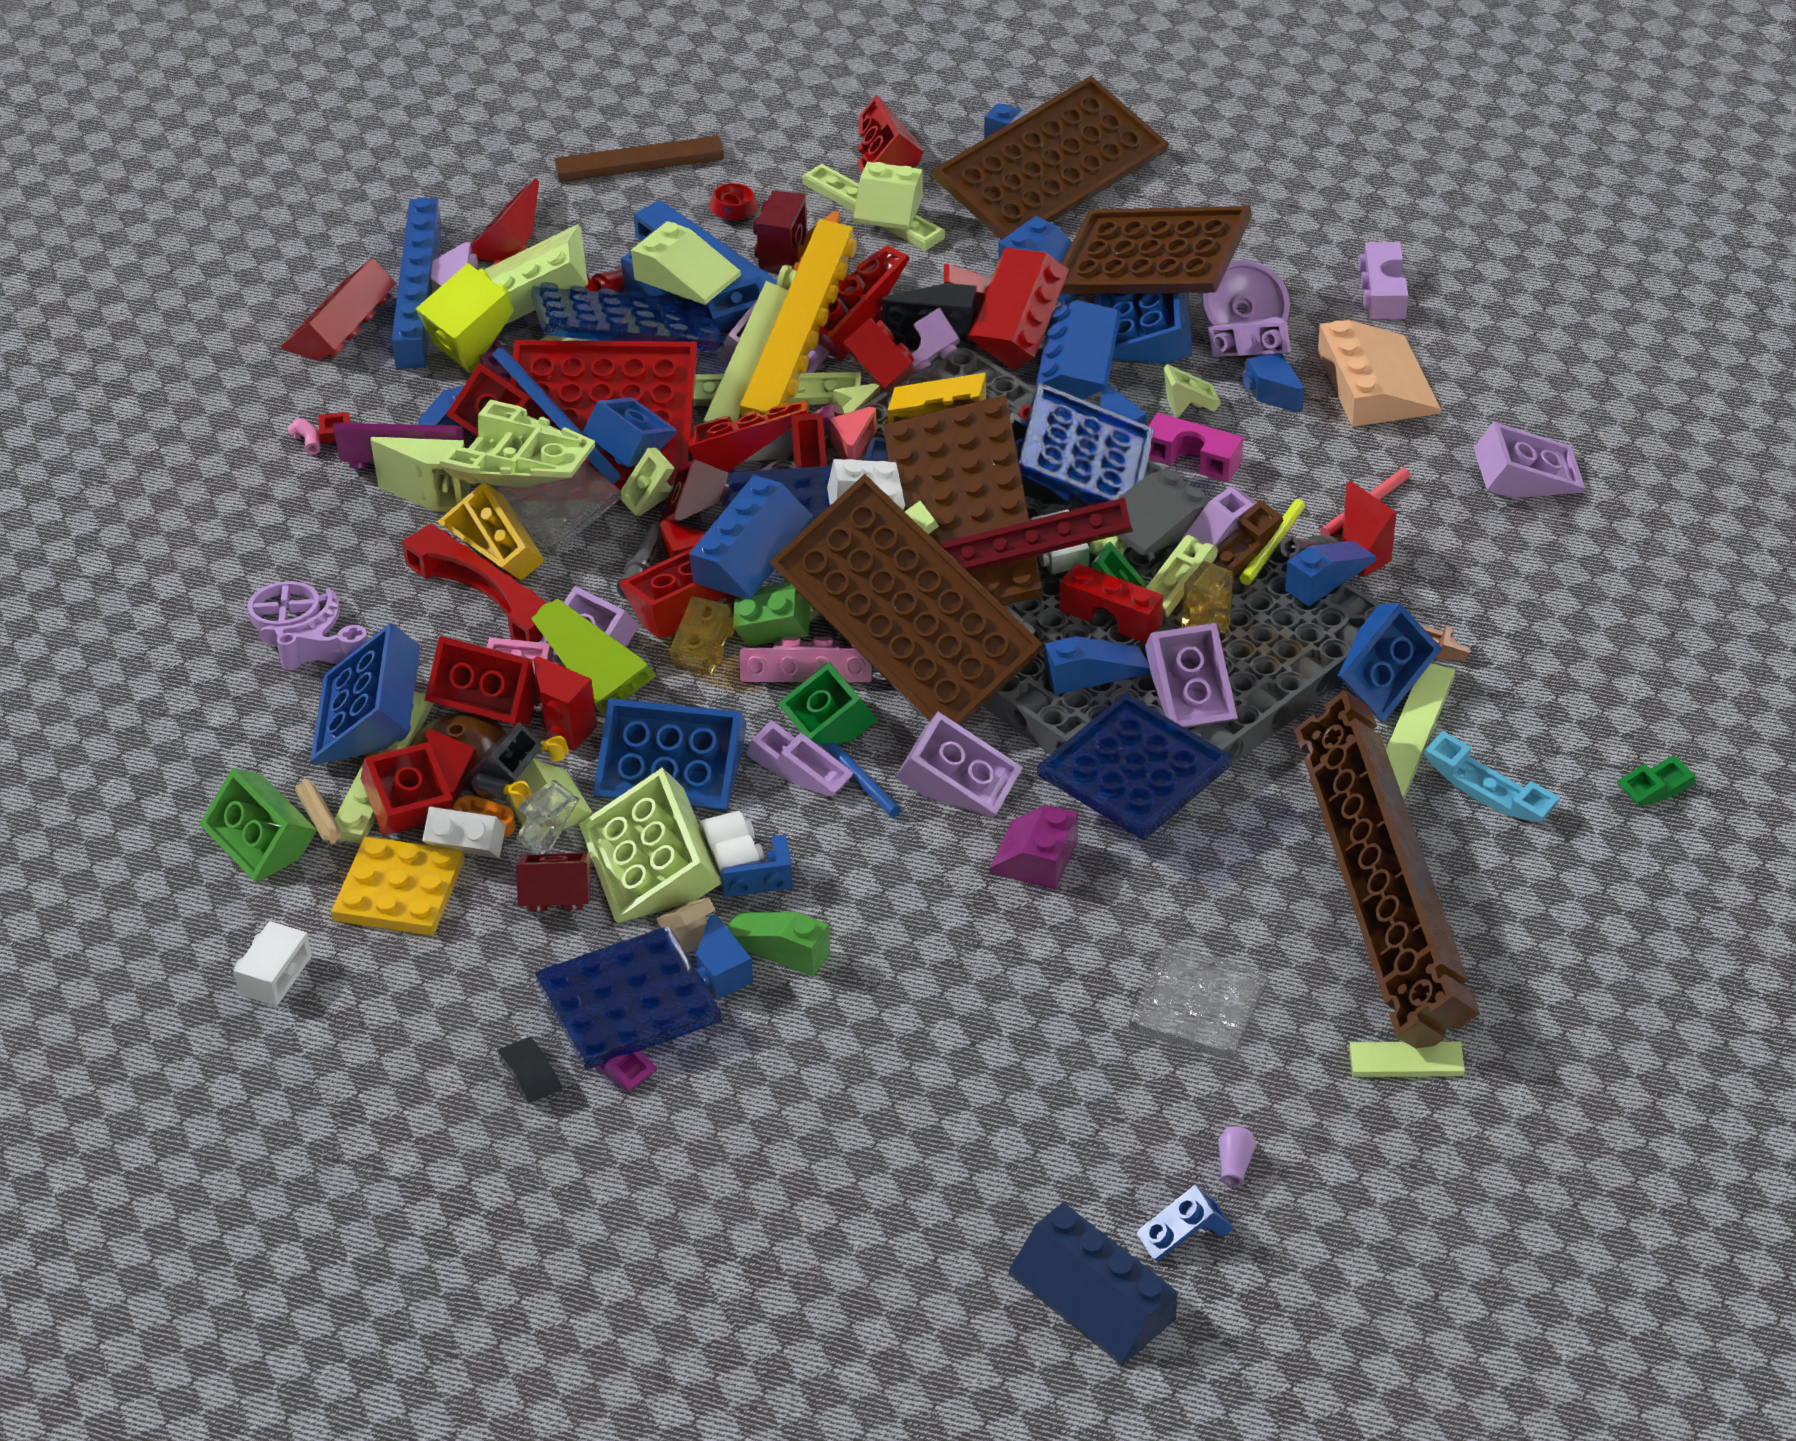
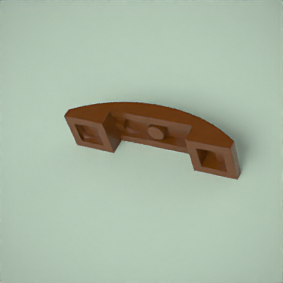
M1262 500L1257 502L1237 519L1239 528L1217 546L1218 552L1213 563L1206 565L1183 597L1187 601L1198 599L1221 587L1236 576L1271 540L1282 524L1283 516Z

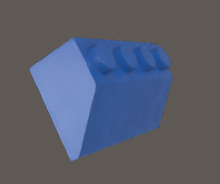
M1075 300L1067 305H1059L1053 310L1036 387L1042 394L1061 406L1067 407L1107 389L1121 313L1117 309Z
M753 475L689 553L693 583L750 600L774 571L769 561L812 523L813 515L782 483Z

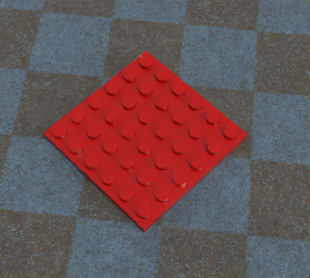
M514 341L513 358L582 433L597 401L630 397L677 429L675 436L659 450L675 468L666 481L672 487L678 467L688 463L690 458L688 445L692 431L698 351L697 342ZM511 376L510 381L517 387H519L522 391H524L526 394H528L519 385V383ZM530 398L524 408L527 410V415L537 420L540 417H544L549 420L550 426L562 431L541 407ZM597 448L621 474V478L614 484L605 478L586 458L572 478L524 488L499 486V492L505 496L508 502L624 503L617 495L637 465L631 467L622 466L614 460V456L608 451ZM668 497L658 504H666Z

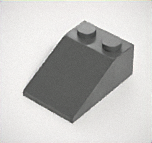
M1166 468L1148 474L1120 497H1125L1133 532L1118 535L1117 537L1141 555H1146L1181 542L1184 534L1210 499L1204 495L1202 490L1185 482L1173 470Z

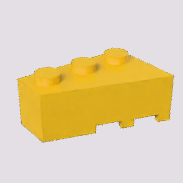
M986 372L895 387L887 410L888 423L986 400Z
M486 482L480 484L437 521L521 581L545 561L505 496Z

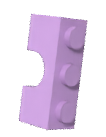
M1365 242L1364 254H1359L1358 264L1359 272H1362L1361 289L1364 290L1363 305L1364 308H1369L1370 320L1406 319L1408 291L1406 277L1401 278L1403 264L1401 243Z
M940 308L914 323L915 329L921 337L919 348L912 353L915 360L912 362L915 373L930 366V361L936 357L941 356L943 359L957 350L955 345L960 343L959 338Z

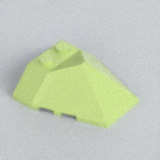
M490 400L478 414V437L468 449L452 446L440 460V467L453 478L466 480L468 483L482 484L486 482L489 485L524 488L572 478L594 449L595 441L565 427L560 431L550 426L549 420L544 417H540L539 420L528 416L527 410L520 406Z

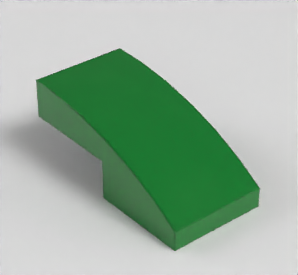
M1674 754L1651 769L1646 764H1643L1617 780V785L1638 806L1665 800L1696 784L1695 775Z

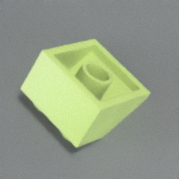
M867 162L859 181L853 223L909 230L923 198V169L887 165L881 162Z

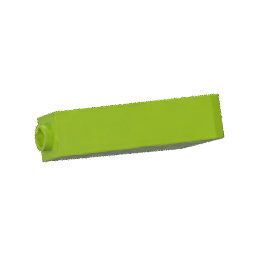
M559 599L544 604L537 614L531 618L566 668L592 679L595 707L603 716L606 715L609 698L626 700L657 676L643 659Z

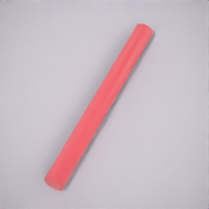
M1401 468L1369 492V494L1381 500L1408 480L1410 472L1406 468ZM1344 512L1320 529L1322 536H1333L1342 529Z

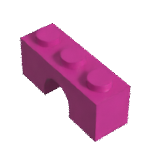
M1161 413L1155 415L1143 433L1142 456L1154 462L1171 466L1174 460L1180 456H1197L1200 458L1199 475L1227 483L1242 462L1243 437Z

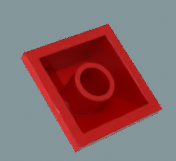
M1349 481L1346 483L1342 542L1354 541L1376 556L1374 563L1359 572L1361 576L1366 577L1392 561L1397 512L1354 482Z

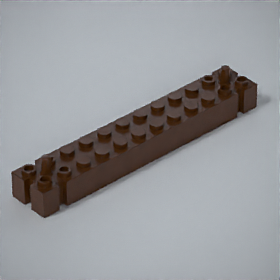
M1344 690L1324 705L1326 709L1324 714L1320 717L1313 714L1297 726L1294 731L1300 748L1308 753L1304 757V761L1384 1002L1395 1009V1011L1389 1014L1395 1035L1415 1049L1432 1047L1446 1038L1445 1034L1448 1027L1452 1026L1458 1030L1478 1016L1480 1012L1473 992L1464 986L1468 978L1381 735L1374 731L1377 724L1371 707Z

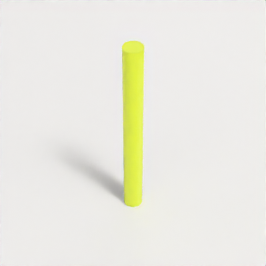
M1295 499L1283 515L1284 520L1274 536L1241 574L1240 581L1243 584L1250 585L1305 508L1303 500Z

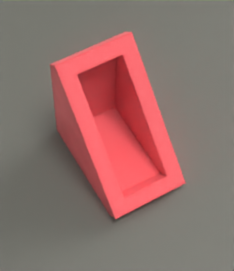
M866 407L829 419L830 441L842 460L861 459L868 447L870 438L874 437L877 432L876 408Z

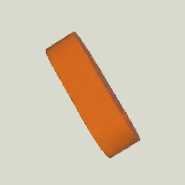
M471 795L459 798L453 805V810L496 816L506 825L504 838L510 836L515 831L514 812L506 805Z

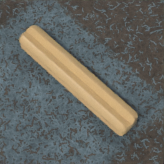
M302 779L301 784L295 787L299 799L322 840H326L328 844H335L336 839L342 836L341 829L316 785L310 783L309 779Z

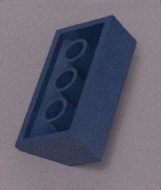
M1064 1202L1036 1223L1009 1268V1275L1121 1366L1176 1320L1178 1291Z

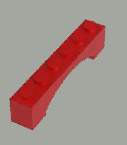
M432 523L402 541L407 567L425 579L429 577L445 578L463 583L482 592L498 604L506 613L510 639L530 642L541 641L543 634L531 618L547 602L538 597L531 589H526L516 582L511 575L503 573L494 567L489 560L481 558L467 545H462L452 538L448 532L440 530Z

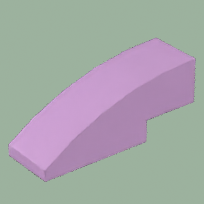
M772 720L751 740L746 753L748 757L779 777L805 789L831 797L854 774V772L802 733L795 738Z

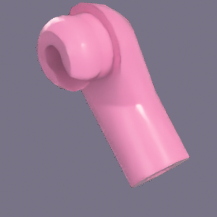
M303 418L295 419L288 427L289 434H294L295 439H299L302 436L305 438V451L308 454L315 455L319 453V430Z

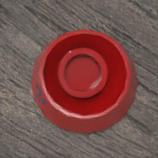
M727 183L718 186L714 190L709 202V209L720 218L741 220L752 216L758 209V203L752 189L740 183Z

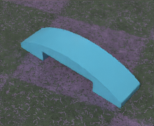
M1444 731L1424 751V756L1453 785L1478 802L1511 817L1542 822L1560 801L1559 796L1532 781L1524 788L1470 757L1471 746Z

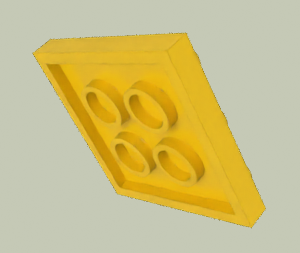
M364 836L331 910L333 921L434 936L465 862L464 851Z

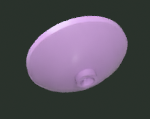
M1237 260L1230 262L1216 293H1202V308L1211 327L1252 318L1279 317L1287 321L1290 312V298L1285 284L1273 270L1254 261ZM1237 308H1243L1245 314L1239 313Z

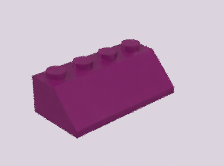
M333 423L339 459L341 462H349V468L368 469V463H374L371 437L463 440L465 448H469V430L460 426Z

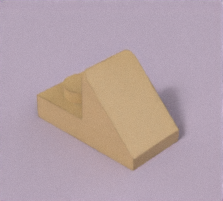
M710 898L684 903L659 916L656 920L659 926L681 950L689 953L699 947L708 922L705 916L715 911V908Z

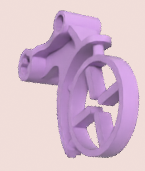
M286 581L263 587L250 598L248 602L250 621L260 630L259 638L262 642L269 645H278L283 669L295 670L300 667L301 663L315 660L338 664L368 641L366 629L359 625L346 626L338 632V635L324 636L334 626L339 616V602L334 590L328 588L325 589L326 594L318 595L313 587L305 583ZM290 594H298L309 598L308 600L289 601ZM281 595L282 606L280 608L278 602L263 603L272 597ZM327 602L321 610L320 603ZM289 607L291 613H305L296 618L287 620L288 615L286 608ZM279 613L278 621L266 620L258 616Z

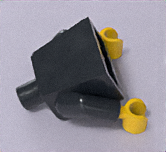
M519 722L494 743L465 775L467 787L473 794L482 795L487 800H491L495 796L505 798L510 795L516 808H524L527 806L524 798L533 799V794L525 781L513 782L520 776L537 754H542L543 751L548 750L550 759L553 762L564 760L565 754L569 753L566 740L562 736H555L544 741L543 737L533 736Z

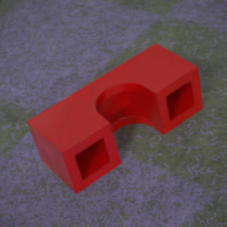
M1075 563L1060 581L1061 612L1089 622L1100 607L1105 608L1117 619L1118 633L1143 643H1147L1150 634L1157 632L1163 623V594L1079 563Z

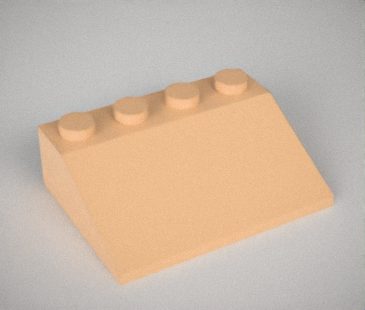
M1351 320L1320 324L1318 354L1352 427L1441 413V408L1404 335Z

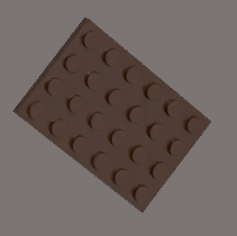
M1250 206L1091 209L1088 211L1062 262V265L1069 269L1060 294L1216 293L1252 217Z

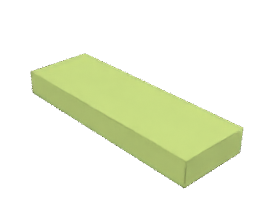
M1461 1041L1440 1042L1432 1047L1417 1049L1405 1042H1350L1349 1051L1352 1077L1464 1076L1465 1070Z

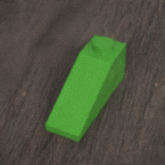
M738 912L727 926V929L745 951L814 977L831 953L829 924L798 912Z

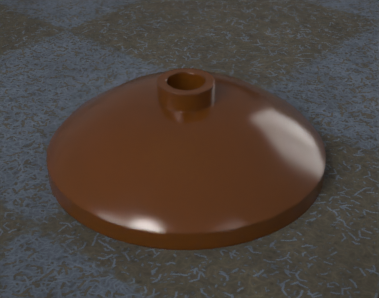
M454 713L439 717L422 727L412 739L410 746L428 742L425 731L432 729L474 747L478 754L477 762L494 743L506 734V731L501 725L488 717L473 713ZM466 781V783H465V785H464L463 788H468V787H467V781Z

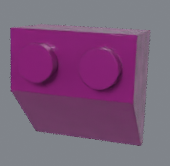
M1043 805L1012 820L989 868V873L1056 890L1078 842V813Z

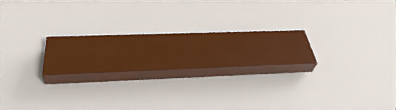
M717 135L557 157L554 159L558 180L563 182L723 160L724 150L720 136Z

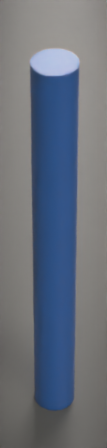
M837 743L819 744L827 753L854 772L852 779L890 817H896L900 813L901 807Z

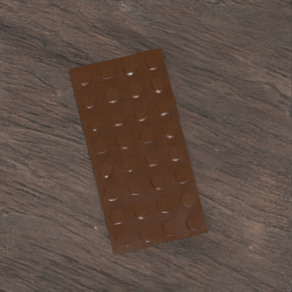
M1089 76L934 168L932 178L1002 240L1035 216L1050 223L1166 152L1169 143L1094 77Z
M1006 395L883 425L889 462H896L905 502L904 512L921 501L939 525V527L929 533L937 543L1030 521ZM1036 556L969 572L1003 606L1044 596Z
M866 474L858 479L769 561L772 568L929 722L937 712H940L958 725H963L1044 649L1043 644Z

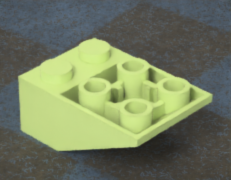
M371 437L379 488L429 510L449 512L469 495L470 483L466 480L453 478L440 467V460L452 446L465 448L463 440Z

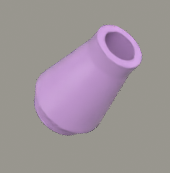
M1229 1127L1223 1131V1135L1218 1139L1222 1171L1221 1182L1228 1186H1241L1244 1183V1176L1255 1150L1256 1142L1253 1140V1133L1248 1129Z

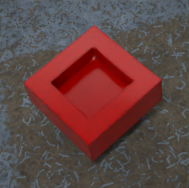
M349 412L319 415L320 443H336L333 423H351Z

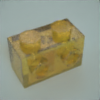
M1203 561L1184 583L1182 628L1216 623L1219 634L1225 633L1229 626L1231 615L1232 571L1207 561Z
M695 596L691 597L669 649V654L675 667L712 676L715 666L720 665L723 659V647L727 637L730 638L734 633V618L729 605Z

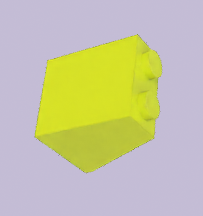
M467 263L416 308V311L432 344L471 374L480 363V355L488 351L514 312V308L509 299L511 298V293L503 284L499 283L496 285L483 269L477 270Z

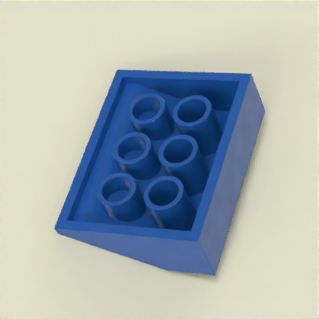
M1189 293L1093 294L1094 304L1117 309L1121 313L1112 360L1164 364L1192 355Z
M392 623L324 674L310 762L314 765L385 750L396 741L404 740L411 730V713L414 707V690L417 685L416 675L419 666L420 644Z
M609 698L593 797L616 799L663 768L684 788L692 808L727 811L742 757L747 723L742 713L739 711Z

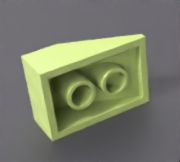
M668 221L631 249L635 280L704 305L741 276V272L737 267L691 229Z

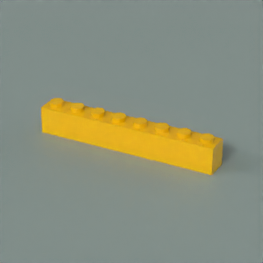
M823 219L818 220L741 401V417L750 411H756L760 415H765L769 409L788 404L790 398L796 396L799 388L798 378L801 373L804 374L808 367V354L811 349L815 350L819 339L818 330L820 326L824 327L827 322L828 306L830 303H834L837 298L838 282L845 279L848 258H853L855 255L857 240H854L853 227Z

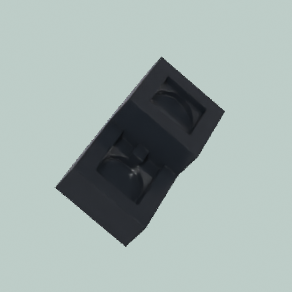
M531 1036L497 1049L501 1064L512 1075L516 1090L527 1103L562 1090L561 1083L553 1068Z

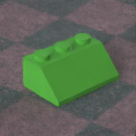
M236 768L231 769L199 823L245 873L256 882H260L299 860L317 832V829L262 774Z

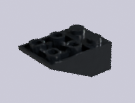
M945 283L884 296L882 298L883 323L893 333L894 339L892 341L896 346L902 343L907 349L917 350L921 343V337L915 329L914 323L940 308L959 338L960 343L955 346L957 348L973 350L975 342L969 339L968 335L977 316V286Z

